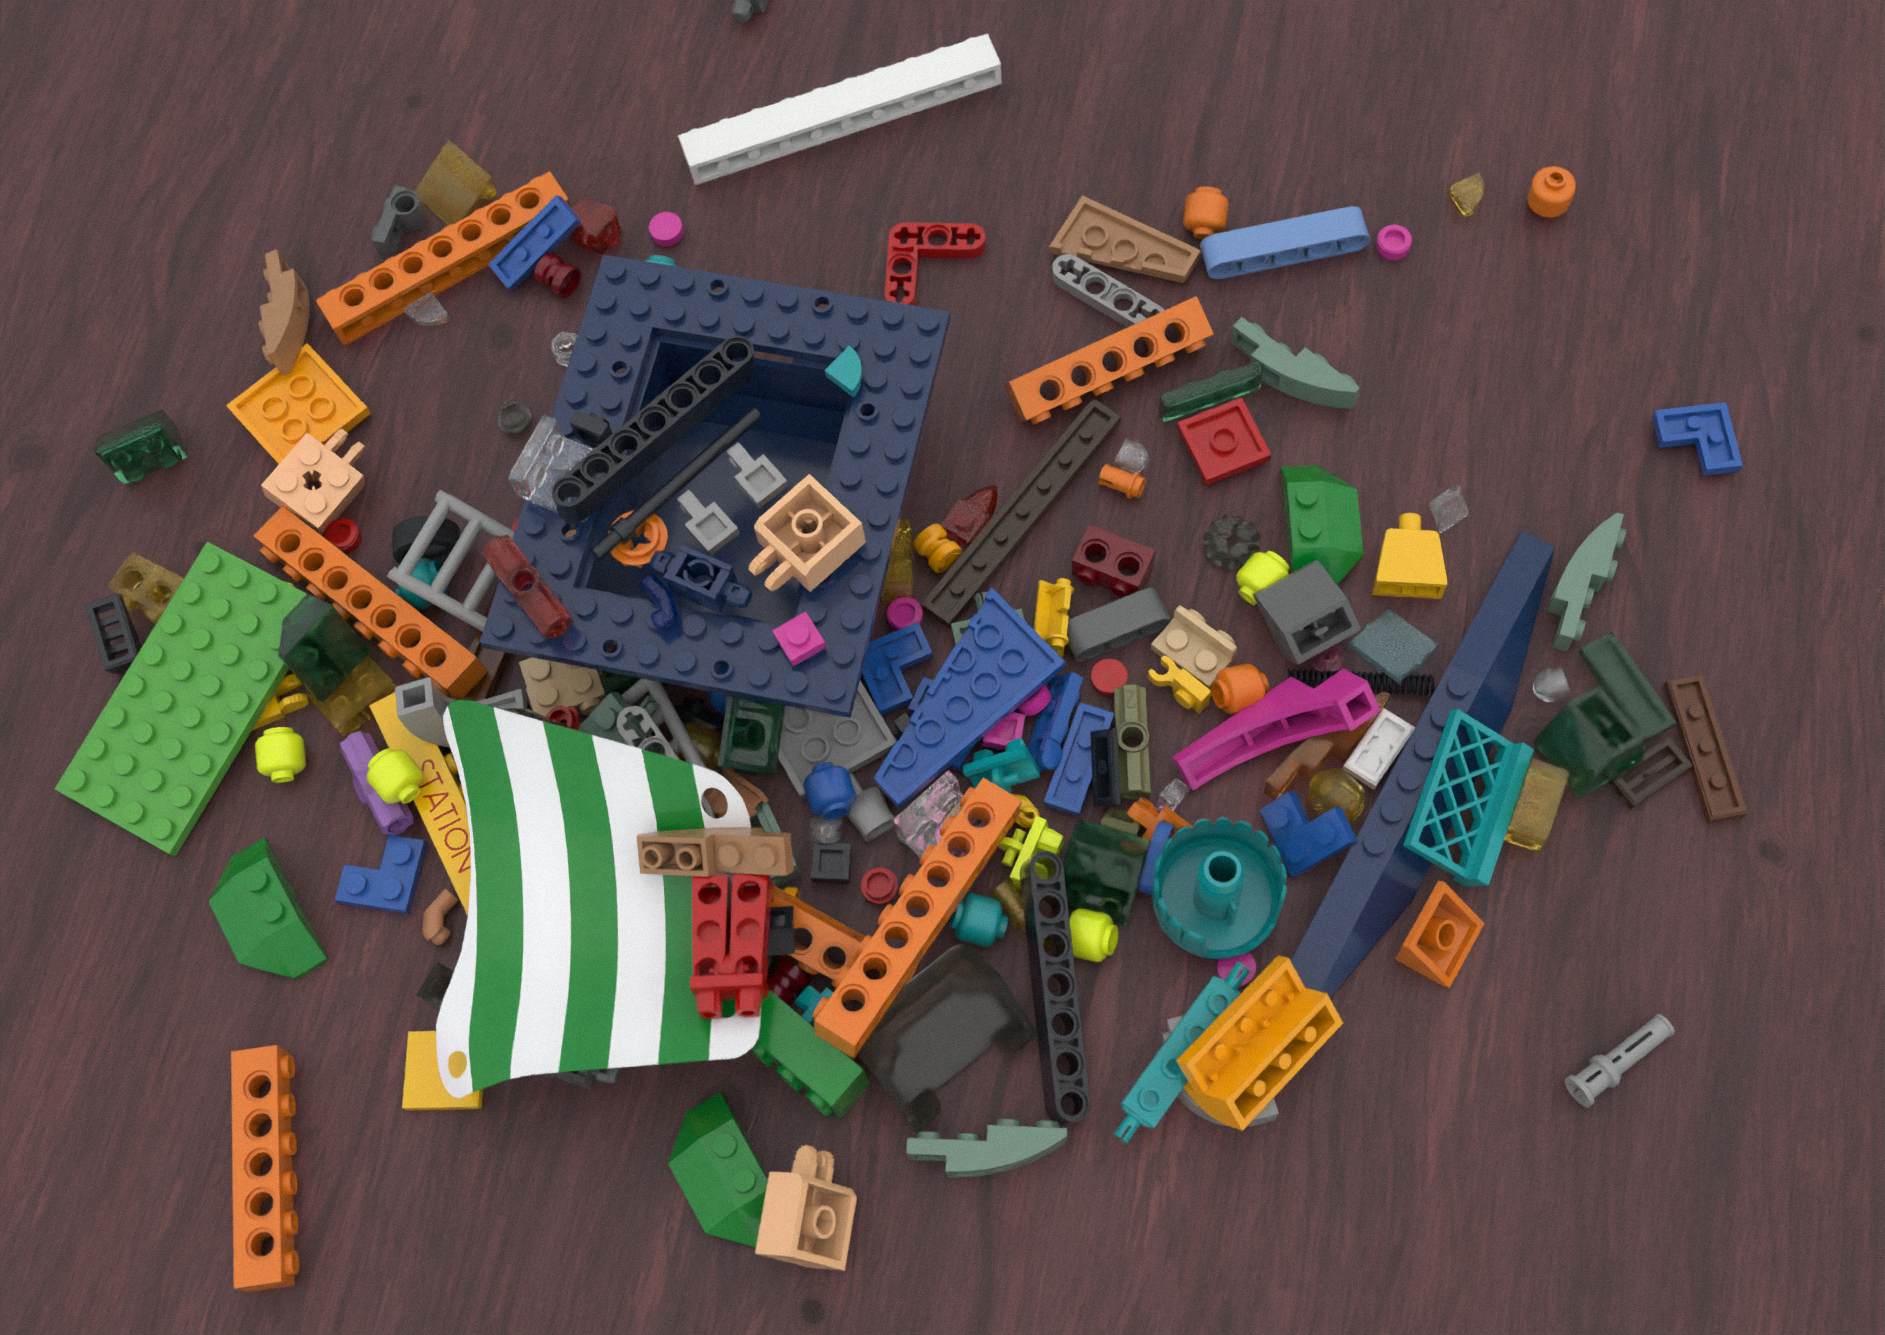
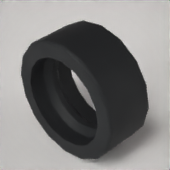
M429 516L411 517L400 521L393 527L392 548L393 557L397 563L401 564ZM445 518L422 558L431 561L437 560L443 565L461 536L457 523Z

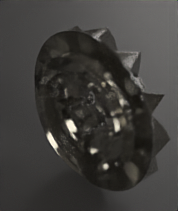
M1224 515L1221 519L1215 522L1212 521L1204 533V550L1208 558L1217 566L1225 569H1240L1252 554L1260 551V533L1255 529L1253 522L1249 523L1243 520L1240 515L1237 517H1227ZM1236 531V535H1238L1237 541L1242 542V544L1236 543L1234 548H1231V552H1227V540L1223 538H1229Z

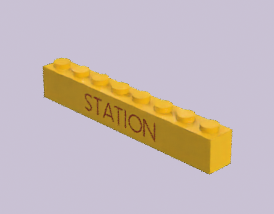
M394 692L369 706L388 747L392 750H405L424 773L423 781L419 786L421 792L413 800L468 916L471 880L470 833L463 789L456 776L459 773L452 753L446 755L442 746L426 742L407 730L398 718L396 694Z

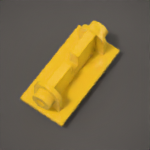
M1065 578L1057 579L1056 584L1039 580L1034 631L1060 657H1063L1064 645L1069 642L1067 637L1069 616L1067 614L1070 609V599L1074 588L1071 586V581Z

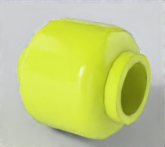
M1272 551L1252 554L1236 575V581L1241 588L1238 593L1248 603L1256 605L1257 602L1253 594L1289 575V565L1282 557Z
M276 727L265 730L263 732L264 736L258 738L255 743L258 772L264 776L271 777V781L274 783L293 781L294 775L300 773L306 767L303 738L299 734L294 733V730L289 727Z
M384 749L376 754L368 763L369 770L366 779L384 802L394 804L401 801L403 804H406L415 799L421 792L419 786L423 781L424 773L405 750Z
M1082 908L1072 912L1069 922L1074 958L1101 962L1107 955H1112L1117 947L1119 930L1118 926L1114 925L1110 915Z

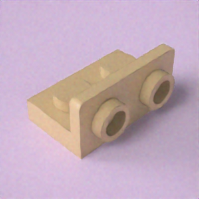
M1179 605L1174 611L1172 621L1152 642L1151 650L1160 657L1167 656L1171 658L1180 670L1184 668L1210 690L1212 681L1215 680L1217 673L1223 668L1230 667L1235 661L1237 646L1232 637L1222 630L1215 631L1207 625L1203 616L1193 609L1187 610Z

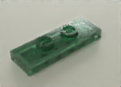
M1257 361L1234 370L1225 369L1217 372L1211 378L1199 382L1196 380L1190 381L1179 389L1160 395L1159 414L1163 422L1259 390L1263 373L1259 362Z
M1613 631L1581 647L1578 653L1641 744L1667 731L1676 724Z

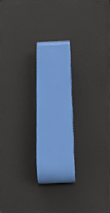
M1351 206L1213 234L1201 241L1200 249L1208 277L1211 279H1224L1355 252L1369 244L1370 236L1361 209Z

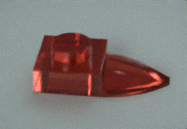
M990 485L970 494L965 500L960 498L940 524L947 534L968 547L989 523L995 512L998 496L997 486Z

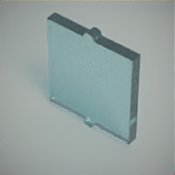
M1388 609L1373 623H1366L1365 629L1349 642V647L1399 683L1415 668L1421 669L1423 661L1438 649V644Z

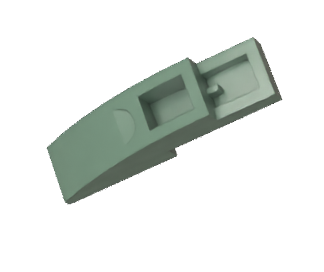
M1243 317L1233 325L1231 344L1250 357L1248 372L1262 382L1290 396L1318 405L1352 409L1356 405L1360 387L1357 386L1352 377L1345 373L1341 374L1331 367L1322 355L1312 353L1307 348H1304L1295 356L1287 345L1277 343L1266 335L1261 326L1256 323H1250Z
M1615 513L1601 523L1579 546L1566 566L1547 609V612L1561 616L1552 648L1567 652L1573 640L1580 641L1586 623L1585 620L1580 619L1582 609L1588 610L1594 591L1599 592L1605 580L1611 582L1618 564V561L1612 559L1614 549H1621L1626 535V529L1621 528L1624 514Z
M998 1119L996 1120V1125H987V1141H980V1135L970 1133L956 1134V1140L940 1139L941 1134L936 1132H918L917 1138H907L906 1154L909 1160L946 1161L945 1172L947 1177L991 1175L1027 1165L1052 1153L1067 1143V1128H1059L1060 1123L1056 1121H1036V1127L1020 1126L1019 1120Z

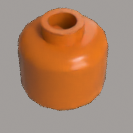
M1557 166L1544 167L1539 170L1532 178L1528 190L1527 201L1529 207L1534 213L1542 217L1553 218L1565 213L1570 207L1576 191L1574 176L1568 170Z
M1196 188L1195 192L1189 194L1185 200L1184 227L1193 232L1194 238L1201 240L1210 235L1223 232L1227 226L1228 199L1217 188Z
M1249 663L1223 668L1217 673L1215 680L1211 684V695L1215 705L1231 715H1235L1242 709L1261 700L1269 691V684L1265 674L1260 673L1254 665Z

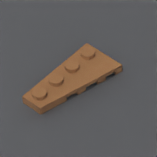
M1083 195L1049 246V254L1058 256L1071 254L1085 262L1185 283L1201 255V250Z

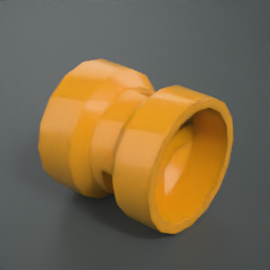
M938 523L924 529L913 543V548L919 555L927 556L928 565L937 574L952 567L962 554L960 546L955 541L947 539V532Z

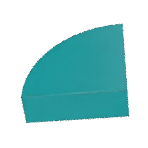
M849 345L825 370V374L828 379L852 397L857 394L861 387L862 366L858 354Z

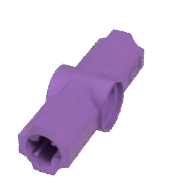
M361 731L349 734L340 743V751L352 773L353 784L363 805L368 804L383 834L394 836L404 832L407 827L413 824V815L407 804H403L401 801L394 804L384 802L366 779L369 770L368 763L379 753L370 733H362Z

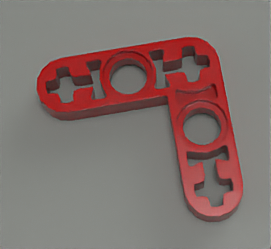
M904 222L895 225L890 230L888 240L885 300L896 302L898 286H904L905 297H903L902 302L896 303L915 305L919 258H977L986 249V235L983 228L972 223ZM934 235H943L947 239L945 244L941 246H933L929 243V239ZM902 236H909L906 244L900 243ZM919 236L923 238V245H919ZM952 236H957V245H953ZM969 237H975L974 245H967ZM899 263H907L912 267L907 274L903 275L893 271L894 267Z

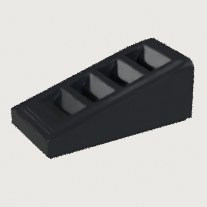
M116 593L85 604L104 670L112 674L127 671L142 645L122 595ZM116 609L117 614L100 619V613ZM120 622V628L108 632L105 631V627ZM121 637L125 638V642L113 646L110 644L112 640ZM129 651L128 655L119 658H116L115 656L117 654Z

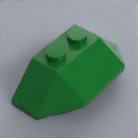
M1317 465L1281 467L1289 572L1291 574L1312 561L1318 560L1338 585L1364 554L1357 489Z
M264 837L233 855L208 902L238 963L297 980L329 961L268 840Z
M719 1092L686 1112L668 1165L706 1234L756 1248L768 1176L725 1098Z

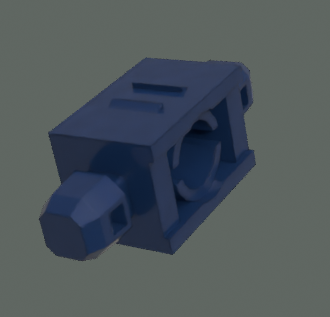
M684 545L680 546L676 557L673 553L661 550L656 551L650 560L651 568L654 572L664 577L671 593L720 614L726 603L737 608H746L752 599V591L748 586L737 580L733 566ZM690 574L694 579L701 575H708L711 577L713 584L709 580L698 584L693 583L690 579Z

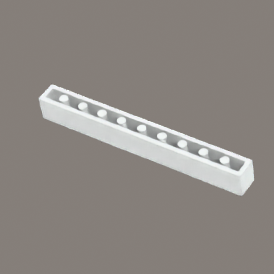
M988 34L971 37L964 42L941 47L933 52L918 57H911L885 68H877L872 72L854 78H847L842 82L824 88H816L809 93L786 98L781 102L763 108H755L748 113L733 118H725L717 123L702 128H695L678 136L694 184L698 185L1002 84L1001 63Z

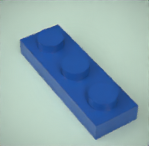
M556 195L488 265L507 289L515 290L535 270L539 260L547 253L553 252L582 221L566 201Z
M1079 702L1062 749V758L1055 769L1044 799L1045 807L1078 818L1080 817L1092 783L1091 731L1111 729L1115 713Z

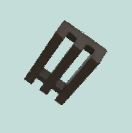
M1668 736L1609 775L1606 780L1610 785H1615L1618 789L1616 791L1620 797L1624 796L1627 800L1626 805L1632 809L1690 770L1693 764ZM1665 749L1670 751V755L1628 783L1623 781V777ZM1677 760L1680 763L1675 769L1636 795L1632 792L1634 788Z

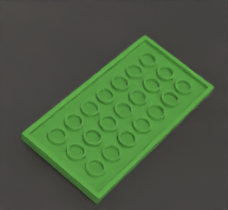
M207 542L61 777L55 790L166 853L176 856L327 605Z

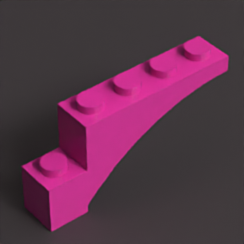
M1344 668L1314 689L1293 677H1289L1267 692L1262 699L1242 709L1174 755L1172 759L1186 786L1194 791L1227 770L1270 750L1317 735L1341 730H1349L1351 732L1381 710L1368 681Z

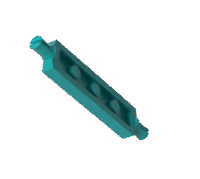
M1236 962L1225 980L1215 976L1209 979L1123 1098L1120 1106L1127 1116L1113 1133L1115 1137L1120 1138L1125 1132L1120 1141L1128 1144V1141L1140 1125L1150 1129L1155 1128L1188 1080L1176 1060L1241 994L1237 989L1247 975L1250 974V970L1247 967L1242 969L1243 964Z

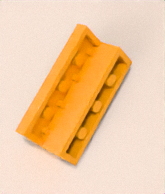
M1278 955L1176 1060L1188 1080L1184 1089L1194 1102L1215 1120L1243 1131L1343 1024V1021L1328 994L1305 988L1290 959Z

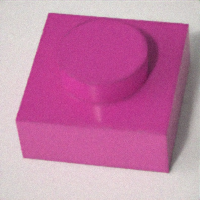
M806 611L772 630L775 639L793 667L827 648L825 641Z
M1012 712L984 736L982 746L1006 751V745L1009 741L1022 737L1026 715Z

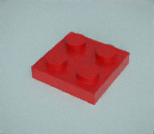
M1242 397L1177 422V430L1206 486L1271 460V453Z

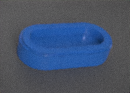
M1164 821L1158 822L1139 880V892L1152 896L1155 863L1157 857L1161 855L1164 844L1172 837L1173 824Z

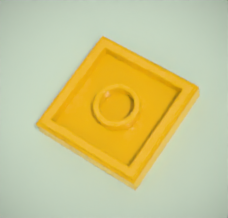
M436 1031L408 1032L402 1108L406 1111L482 1109L483 1089L459 1099L452 1097L444 1087L437 1062ZM456 1051L449 1057L448 1066L452 1077L459 1078L465 1072L467 1059L461 1051Z

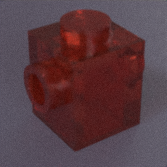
M585 195L572 209L582 223L571 233V236L583 249H592L598 254L603 255L609 247L617 243L622 233L618 221L619 216L610 205L606 203L601 205Z

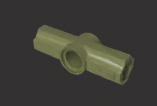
M1137 684L1123 685L1122 687L1114 688L1115 728L1118 731L1120 796L1127 800H1138L1141 796L1144 798L1151 796L1146 688L1140 687ZM1128 737H1136L1142 743L1138 747L1132 748L1126 746L1123 740Z

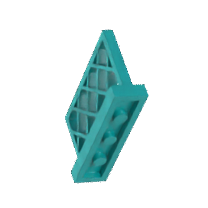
M1459 709L1450 710L1403 846L1454 875L1453 881L1463 887L1488 886L1534 749L1523 742L1512 743ZM1459 724L1466 727L1471 741L1470 744L1462 747L1456 734ZM1487 742L1498 747L1494 761L1491 764L1488 762L1483 744ZM1473 748L1479 769L1469 772L1463 752ZM1453 756L1459 777L1449 780L1445 764L1447 758ZM1482 774L1485 788L1482 796L1478 798L1471 778ZM1462 782L1468 802L1457 806L1451 786ZM1441 790L1448 810L1437 814L1433 798L1435 792ZM1470 808L1474 820L1471 829L1466 832L1460 811ZM1450 816L1456 836L1445 840L1439 820ZM1426 825H1430L1436 845L1427 847L1419 842L1423 827ZM1459 842L1462 851L1458 865L1452 861L1448 849L1449 845Z

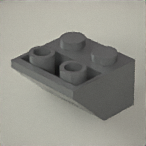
M1318 560L1312 561L1253 594L1282 657L1297 665L1361 630L1347 597Z

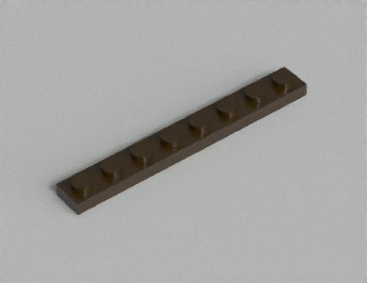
M1092 398L922 601V610L950 629L951 623H955L973 602L974 595L983 590L1121 423V416Z

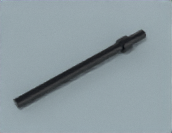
M753 407L749 409L627 518L621 517L610 526V532L590 549L592 556L596 560L601 561L620 543L625 545L636 535L637 528L762 419L758 410Z

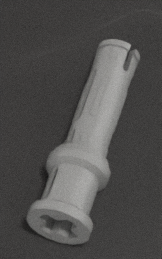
M1656 1014L1652 1020L1626 1038L1625 1041L1605 1056L1595 1055L1589 1060L1590 1065L1576 1076L1569 1075L1564 1079L1565 1086L1571 1096L1580 1105L1589 1108L1594 1104V1098L1606 1088H1614L1620 1083L1623 1072L1645 1057L1668 1037L1674 1035L1675 1030L1672 1024L1663 1015Z

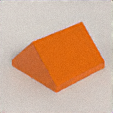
M1438 881L1395 960L1443 987L1450 988L1485 923L1445 882Z

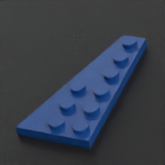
M992 587L986 594L985 601L979 611L970 620L968 629L960 642L954 646L930 685L920 707L914 711L909 720L910 723L901 738L895 742L874 776L876 785L899 809L1065 668V661Z

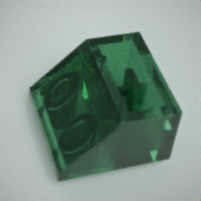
M163 409L98 436L93 447L95 454L123 484L141 480L147 474L161 468L171 467L178 461L188 457L176 424Z
M307 594L283 619L278 657L321 703L334 692L371 651L333 605L310 594Z
M1597 685L1567 702L1537 736L1534 744L1575 795L1581 798L1642 763L1644 760L1645 738L1603 689Z
M1078 819L1069 838L1063 862L1068 908L1073 910L1082 908L1110 915L1113 922L1127 925L1151 840Z

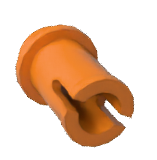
M1110 464L1104 465L1099 476L1100 480L1098 481V484L1125 493L1129 499L1133 497L1139 498L1146 484V478L1141 477L1140 472L1132 474L1115 468Z

